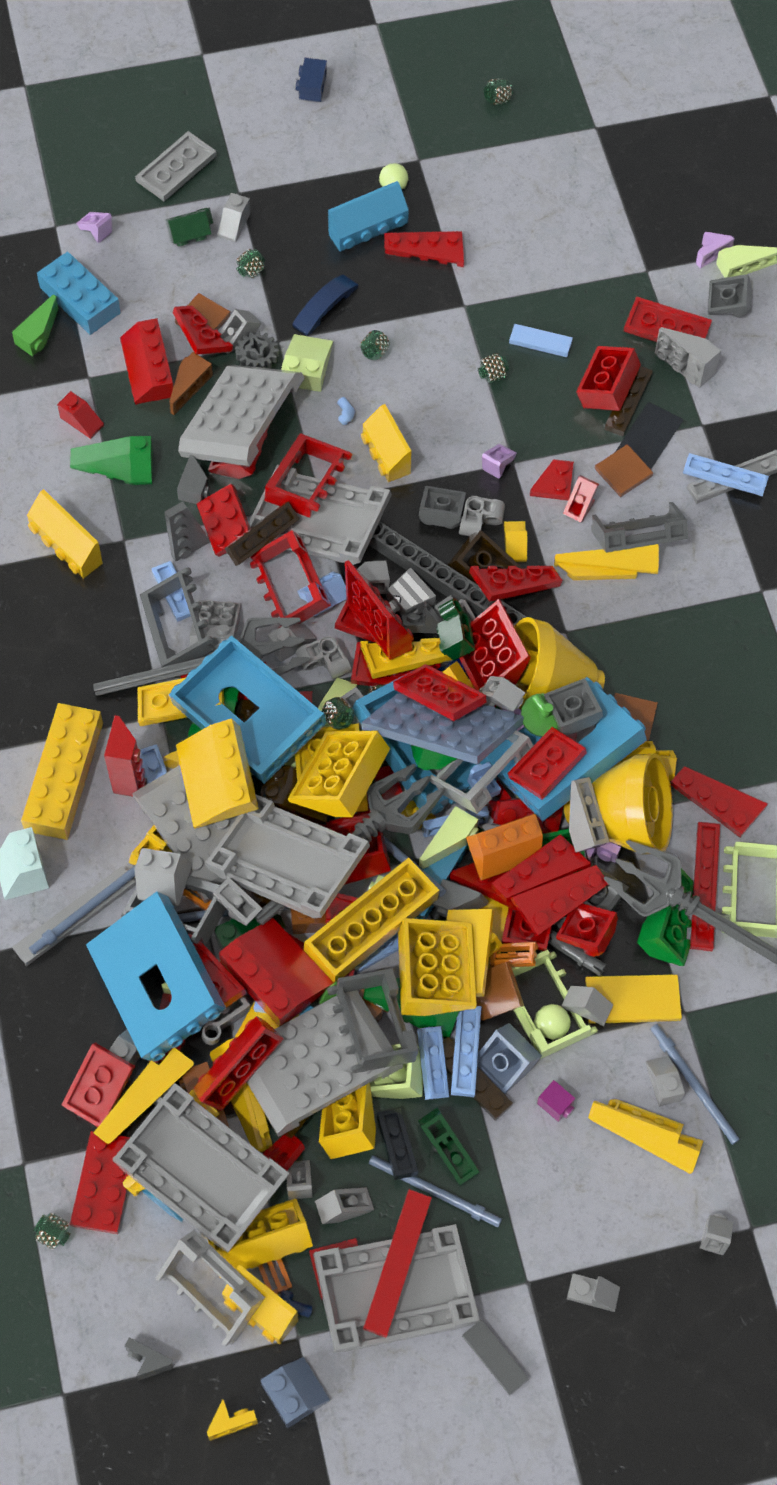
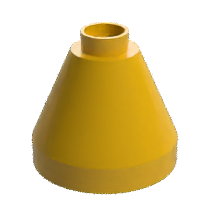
M526 617L515 625L520 638L531 656L530 661L515 685L525 692L522 697L524 700L519 709H522L525 701L535 694H546L586 677L592 682H598L604 688V672L598 670L596 664L549 623Z
M637 754L606 771L592 783V787L610 842L631 851L634 850L626 843V840L666 851L670 842L673 821L672 793L667 769L658 754ZM570 801L564 804V814L568 824L570 820ZM647 852L641 855H650V853Z

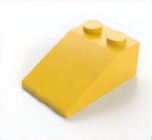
M370 1083L322 1109L319 1143L330 1159L374 1149L376 1126Z

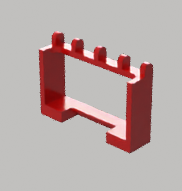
M300 433L265 486L264 501L277 506L289 502L295 513L310 518L312 510L318 511L320 509V504L316 502L318 497L326 499L328 496V492L323 490L327 484L333 486L337 482L336 478L332 476L335 470L343 472L345 469L344 459L350 460L352 453ZM304 453L332 463L310 499L281 489V482L293 464L299 463Z
M293 530L262 547L251 556L253 560L250 562L251 568L259 567L262 574L256 578L257 583L262 584L265 582L269 591L263 597L265 601L273 600L276 610L271 612L272 618H278L279 616L280 618H300L301 621L296 624H301L331 606L301 536ZM291 547L292 551L297 554L310 583L308 588L313 600L286 616L264 563Z

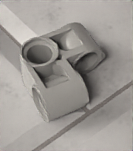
M478 496L469 497L465 503L459 534L470 536L481 530L482 524H502L505 510L504 502Z
M331 636L305 644L295 652L297 657L310 658L308 662L302 664L306 671L324 665L332 679L351 672V666L347 657L343 654L335 638ZM328 647L332 648L333 650L328 652L324 651L323 649Z

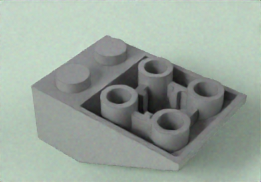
M663 327L659 329L655 354L661 360L671 365L676 372L681 373L690 383L695 384L698 388L716 374L721 350L710 341Z
M198 600V602L202 603V608L197 611L200 621L207 620L208 626L203 629L205 637L211 636L213 638V643L211 644L215 648L202 657L211 655L218 649L219 644L227 640L231 635L235 639L237 638L241 603ZM193 624L190 631V646L198 642Z

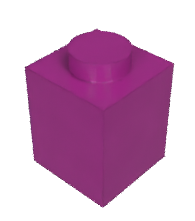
M553 1080L538 1097L537 1104L559 1122L563 1117L567 1119L574 1111L575 1097Z

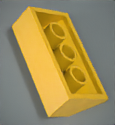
M44 489L41 490L27 514L28 527L32 533H38L41 536V540L48 548L52 547L55 550V554L61 561L65 560L68 563L69 568L74 574L78 573L85 578L103 564L99 543Z
M296 1198L261 1210L228 1253L207 1238L208 1243L235 1269L239 1264L245 1269H253L260 1264L272 1260L276 1261L286 1255L303 1252L307 1248L313 1247L306 1221Z

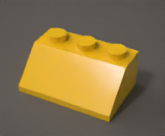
M383 404L363 423L361 438L365 445L368 444L371 458L379 464L378 469L381 476H385L389 483L411 474L412 451L386 404Z
M239 1264L236 1270L265 1297L247 1324L251 1327L257 1325L263 1330L261 1335L269 1342L273 1343L276 1341L281 1344L299 1321L297 1310ZM227 1284L222 1292L223 1299H225L224 1305L233 1312L238 1310L242 1313L243 1310L229 1297L233 1289Z

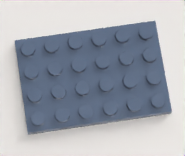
M399 692L362 722V730L378 731L383 737L478 765L523 725L524 716L515 714L512 711L500 710L494 706L482 705L460 719L452 721Z

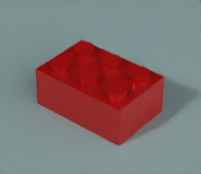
M597 346L576 391L583 408L620 411L641 366L634 348Z

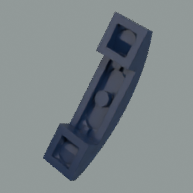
M345 275L331 280L304 306L292 326L308 337L320 325V319L342 298L347 299L359 285Z

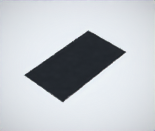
M648 402L616 451L628 444L640 459L652 469L684 419Z

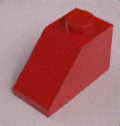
M72 391L57 404L60 418L90 439L104 426V423L89 404Z

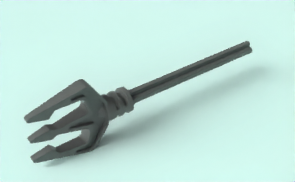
M249 618L245 622L239 642L261 660L263 657L284 647L292 648L304 642L305 638L288 637L284 641L257 642L256 630L276 624L288 628L300 622L301 619ZM205 657L93 684L96 696L186 675L202 664ZM292 657L288 665L272 670L281 676L308 662L310 658Z
M415 764L371 784L367 790L371 811L368 814L369 818H363V823L358 822L354 825L355 831L352 834L371 842V836L376 837L378 836L377 831L382 832L385 829L405 834L415 833L443 796V788L427 795V803L412 816L406 817L401 814L414 796L422 793L430 781L429 776L414 782L408 790L389 800H384L381 795L398 781H407L416 770ZM271 900L254 918L263 926L285 906Z
M626 840V843L639 855L648 852L668 863L665 875L659 877L637 869L632 862L615 858V861L627 873L635 874L653 891V895L645 902H641L625 892L622 887V881L604 876V880L638 914L646 917L669 905L672 907L679 905L678 911L685 909V915L699 917L777 965V949L702 904L698 895L690 897L691 891L684 893V887L681 886V861L677 855Z

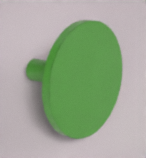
M538 693L529 697L521 709V715L524 716V727L530 733L539 737H543L551 727L558 730L557 723L551 713L553 705L546 702L544 693Z

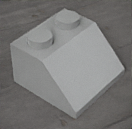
M141 848L135 866L137 898L144 901L157 891L168 896L173 906L179 907L192 863L179 853Z

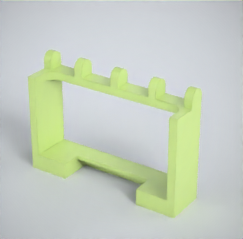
M735 842L734 847H724L725 854H732V865H724L723 871L732 874L731 886H723L722 890L723 893L731 894L730 907H722V913L729 914L730 921L755 936L777 938V871L775 925L736 921L738 855L777 859V845Z
M547 950L537 954V957L534 959L536 961L535 966L512 967L516 977L541 964H545L563 999H565L568 993L560 979L566 975L565 970L562 969L556 972L550 961L557 956L555 952L549 953ZM525 1006L514 1009L532 1046L542 1055L540 1059L598 1031L596 1026L592 1028L590 1025L586 1026L581 1018L582 1016L571 1012L580 1029L547 1044L540 1029H536Z

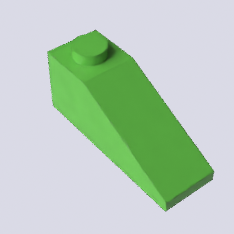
M54 294L12 332L15 344L32 357L46 345L59 308Z

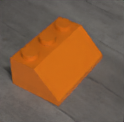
M536 814L466 837L480 880L511 870L542 848L543 839Z

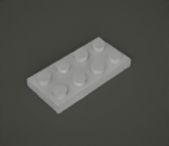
M188 131L135 176L136 182L165 201L217 156L216 150Z

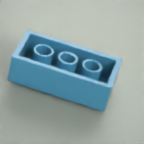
M68 251L37 272L40 288L49 297L54 294L58 305L89 335L121 314L119 299Z

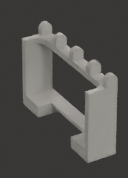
M516 730L507 738V740L513 743L512 746L467 794L445 782L464 761L461 759H456L443 767L444 769L436 777L430 775V782L436 785L438 790L443 788L444 796L478 814L492 799L486 787L512 759L517 764L533 747V744L528 736Z
M195 1230L178 1241L155 1278L158 1282L162 1279L164 1281L168 1278L171 1279L179 1287L177 1293L180 1296L185 1293L197 1304L194 1308L197 1313L203 1310L214 1321L212 1327L215 1330L218 1327L222 1328L227 1334L222 1342L224 1346L232 1345L237 1340L265 1298ZM184 1254L193 1263L201 1258L233 1289L229 1297L243 1310L234 1325L175 1269Z

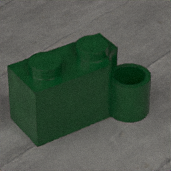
M210 207L165 219L171 243H177V246L186 245L188 240L196 239V241L207 239V235L211 234L209 225L214 223Z
M455 598L438 607L439 613L444 620L438 623L436 628L440 638L439 648L444 655H447L454 661L475 650L470 616L462 610L459 601Z

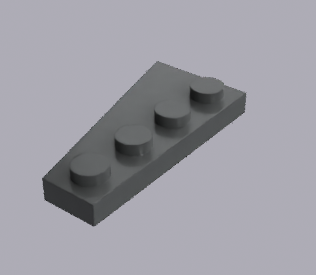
M184 502L165 511L170 551L175 562L187 558L192 552L210 543L208 536Z

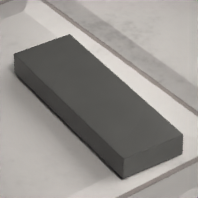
M482 1320L462 1335L463 1339L509 1396L529 1380Z

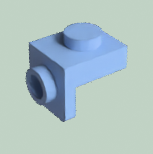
M490 762L483 765H475L471 769L467 780L471 788L492 767ZM495 779L486 787L491 797L501 792V788Z

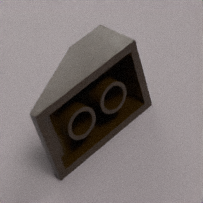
M482 530L471 534L447 564L475 584H477L469 573L471 566H479V569H487L488 566H497L498 569L517 566L523 569Z
M283 765L263 784L260 796L273 801L275 807L313 823L326 825L328 814L289 802L288 797L297 783L296 768Z

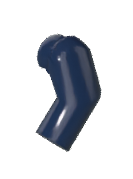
M281 1291L280 1297L297 1310L298 1315L310 1317L312 1312L311 1305L292 1300L294 1297L292 1291Z

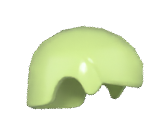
M397 163L385 166L379 178L382 187L398 181L401 189L406 188L409 180L407 170Z
M555 1004L543 1006L536 1012L534 1018L536 1028L540 1029L545 1038L551 1040L562 1038L569 1031L571 1024L567 1011Z

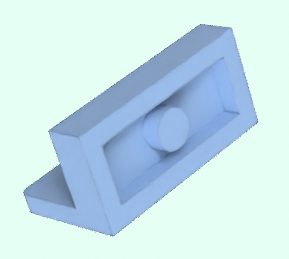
M331 572L320 578L331 606L314 616L346 600V586L340 574ZM308 585L297 591L300 598L307 603L313 600Z

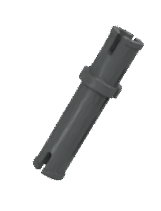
M551 929L548 942L550 945L577 961V965L580 967H586L599 977L603 974V969L607 967L606 963H603L596 957L588 956L581 948L557 940V933Z

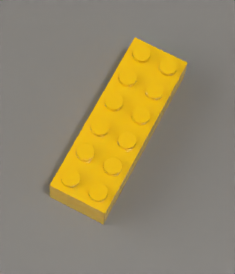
M58 703L22 815L21 823L24 829L32 827L35 834L68 840L103 726L100 711Z
M408 857L304 942V951L335 983L338 981V978H343L398 933L403 918L415 919L438 899L439 889Z

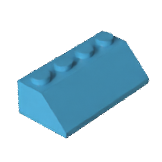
M398 181L328 210L329 236L339 251L350 249L354 245L366 242L375 236L387 233L389 230L408 223V207Z

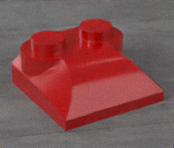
M581 904L567 915L556 935V939L584 949L588 956H599L606 950L616 931L617 913Z
M508 908L501 942L502 944L536 942L538 950L547 951L552 926L535 936L520 912Z

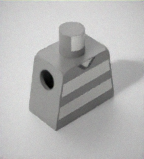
M412 568L408 569L387 590V599L394 614L397 612L400 615L420 614L423 612L424 601L432 608L435 606L436 595Z

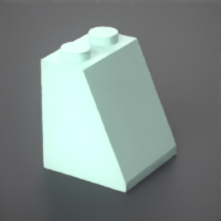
M32 827L9 833L0 848V883L5 900L49 888L40 850Z

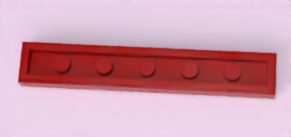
M698 822L693 897L698 895L702 904L716 911L720 824ZM695 915L691 916L690 949L713 951L715 927Z
M410 1189L408 1190L363 1330L385 1338L387 1337L432 1197Z

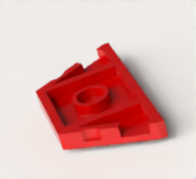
M472 863L450 873V880L480 892L482 895L518 911L512 901L506 903L491 888V883L508 871L480 880L475 863Z

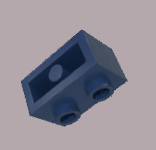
M304 58L303 65L299 66L300 80H296L295 88L296 91H299L300 100L321 102L327 76V60Z

